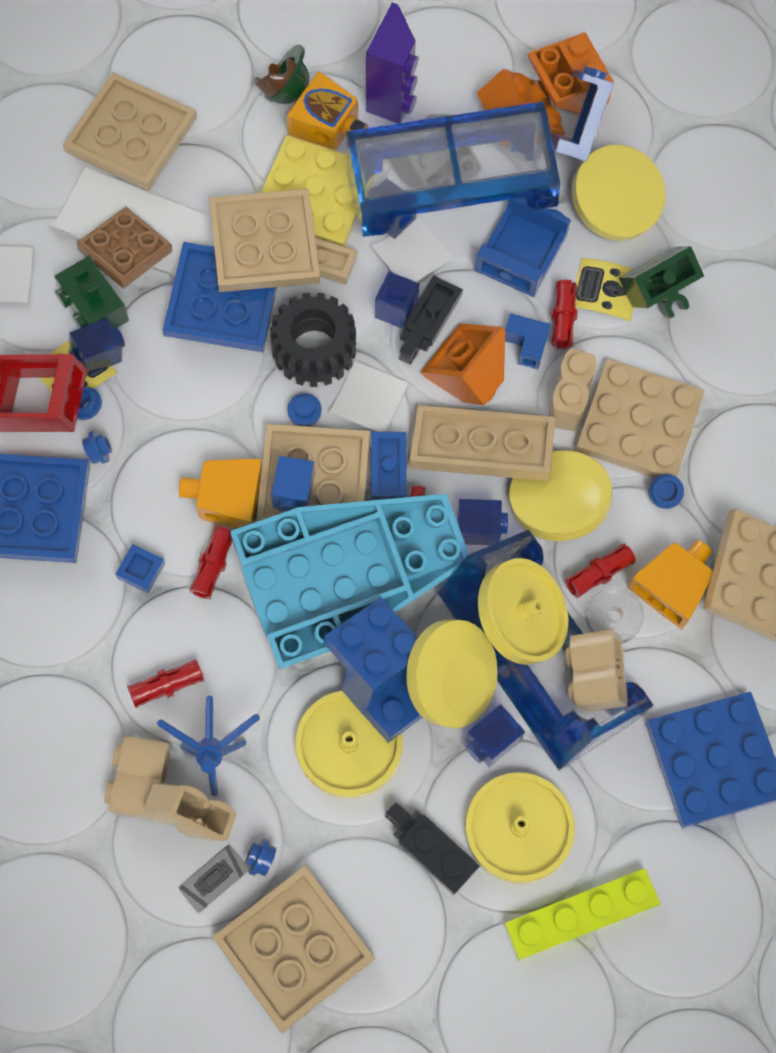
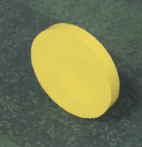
M625 145L601 147L589 155L587 162L583 161L579 165L573 177L571 192L575 210L582 222L601 237L616 241L634 239L649 230L662 214L665 204V186L662 176L652 160L635 148Z
M552 451L550 481L512 479L509 490L511 510L517 523L533 536L549 541L577 539L594 531L608 516L612 506L611 480L604 467L590 456L575 451Z
M522 558L511 559L498 564L486 574L479 590L478 610L485 634L495 649L510 661L522 665L536 664L556 655L563 646L567 636L568 610L563 593L551 574L536 562Z
M442 620L426 628L413 645L407 664L408 692L417 712L429 723L448 728L465 727L480 718L488 708L496 689L498 671L494 648L486 634L478 626L468 621Z
M342 691L330 693L310 706L299 723L295 742L298 762L307 779L321 791L340 798H359L382 788L396 772L403 748L402 734L387 743Z
M523 772L504 774L487 782L471 801L465 821L467 844L476 862L495 878L516 884L536 882L556 871L568 856L575 834L573 813L561 791L546 779Z

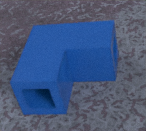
M510 313L505 329V342L523 346L518 365L539 370L551 324Z

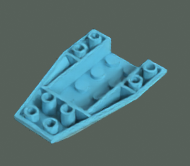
M447 494L298 507L230 531L242 574L265 638L279 670L329 652L330 650L323 643L325 635L379 598H382L396 613L471 562Z

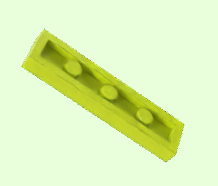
M646 868L508 921L504 923L516 957L520 961L657 907L661 903Z

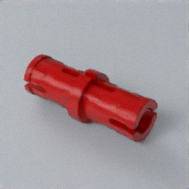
M565 279L556 282L555 305L551 310V319L553 320L551 345L553 347L557 346L558 349H568L573 346L574 321L578 317V311L575 308L577 284L576 282L572 283V280Z
M223 526L214 527L205 553H201L198 559L200 565L189 589V592L193 593V595L202 599H211L217 579L227 566L225 560L233 542L230 534L232 530Z
M622 543L601 558L595 557L591 559L588 566L565 579L566 587L575 598H579L595 586L607 584L616 573L636 562L635 555L629 546L626 547V544Z
M194 659L167 671L161 669L157 671V675L128 685L127 688L133 704L137 708L164 696L170 698L174 696V692L203 682L204 678L197 660Z

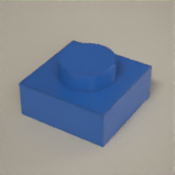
M132 544L115 575L118 580L148 594L162 571L165 561L163 558Z

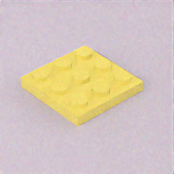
M286 135L261 193L309 189L315 238L345 247L376 175L377 164Z

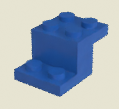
M379 598L326 634L323 643L347 669L341 687L342 692L389 743L423 718L415 709L407 687L408 659L418 637L382 598Z

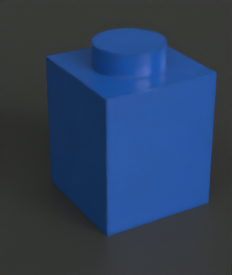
M279 456L271 494L273 508L283 513L310 505L315 478L314 461Z

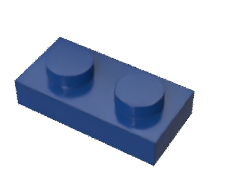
M372 432L371 500L407 497L406 432Z

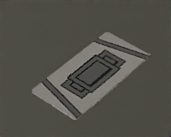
M228 845L179 886L178 889L194 909L200 913L249 871V867L234 849Z

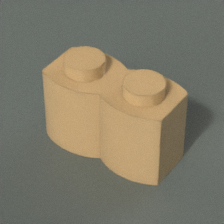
M570 349L565 354L549 409V416L555 417L556 428L574 432L580 425L588 401V392L596 370L594 354Z
M613 629L570 636V647L566 648L565 654L569 668L573 669V682H570L568 685L571 702L576 704V707L584 713L626 707L627 686L620 635Z
M124 736L122 745L117 744L115 746L112 766L117 767V773L114 782L108 781L104 796V803L109 804V811L112 814L154 821L146 814L144 807L153 784H164L171 754L169 743Z
M153 784L144 807V811L151 819L162 824L174 825L180 833L188 837L217 841L228 840L237 815L225 802L207 799L200 790L187 785Z

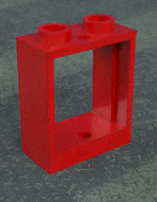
M73 354L0 355V432H75L87 369ZM20 378H54L47 413H12Z

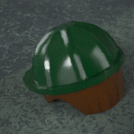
M297 44L292 47L278 65L275 63L270 64L267 76L254 79V84L261 90L267 100L281 104H290L297 101L307 88L309 72L302 62L305 54V49L302 45Z

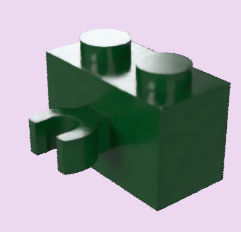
M676 246L619 277V280L632 307L650 308L661 301L660 309L662 314L666 318H673L675 316L672 311L674 301L678 303L680 310L689 308L687 298L679 294L678 291L704 277V274L692 247Z
M89 256L54 276L59 288L54 291L58 300L64 308L71 307L75 313L72 315V318L82 333L88 331L94 341L129 321L124 303Z

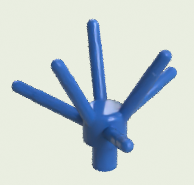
M208 695L205 708V738L199 743L164 720H158L157 725L182 741L183 743L180 745L182 750L196 756L201 770L208 773L211 795L215 797L218 795L216 767L221 764L223 756L246 745L244 739L232 744L230 743L259 721L260 716L254 714L219 741L213 737V697Z

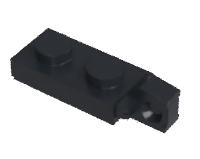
M436 276L431 278L402 326L400 340L404 341L399 351L401 352L399 360L411 365L420 349L427 352L430 346H433L461 299L463 289Z
M395 802L385 813V817L398 828L393 834L399 841L398 845L453 896L480 867L428 817L422 815L419 811L415 810L410 815Z

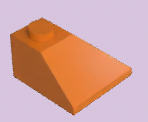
M459 323L421 370V374L463 403L485 405L494 397L496 390L504 381L505 330L499 326Z

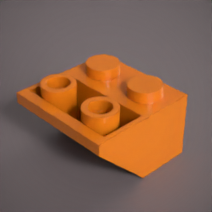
M586 32L529 52L527 56L555 107L580 114L590 86V82L573 76L575 70L583 72L584 66H588L607 73L606 80L614 83Z
M504 68L477 92L501 145L522 150L551 141L553 133L562 136L566 134L561 124L562 117L558 110L552 106L549 95L540 80L536 81L525 77L522 73H515Z

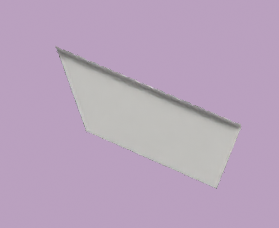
M86 166L53 226H48L81 240L124 207H128L172 244V252L154 266L176 274L183 242L214 247L211 216ZM153 267L151 268V269H153V270L159 271V272H161V273H163V274H166V275H168V276H171V277H174V278H175V276L170 275V274H168V273H166V272H163V271L158 270V269L153 268Z

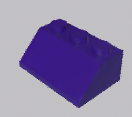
M393 2L366 51V112L401 125L406 113L411 114L416 104L417 96L413 95V92L416 88L418 77L414 75V72L418 65L419 56L415 55L416 40L399 5Z

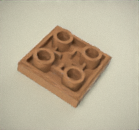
M124 207L78 241L77 249L85 257L89 256L99 269L124 289L172 252V244L128 207Z

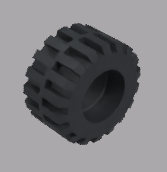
M310 292L302 293V299H297L296 296L290 298L289 305L282 304L278 308L279 315L274 314L272 327H270L273 359H275L279 371L284 370V376L287 379L296 378V384L303 386L306 381L310 382V387H318L317 382L323 381L326 386L332 384L333 377L338 380L344 376V369L349 371L352 366V359H355L356 356L355 320L352 314L349 315L348 307L344 303L338 306L337 298L331 296L328 300L325 299V293L317 292V297H310ZM309 331H320L332 338L330 343L318 349L304 348L295 342L300 335Z

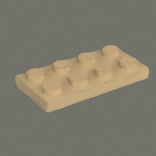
M418 405L410 454V469L550 481L555 417Z

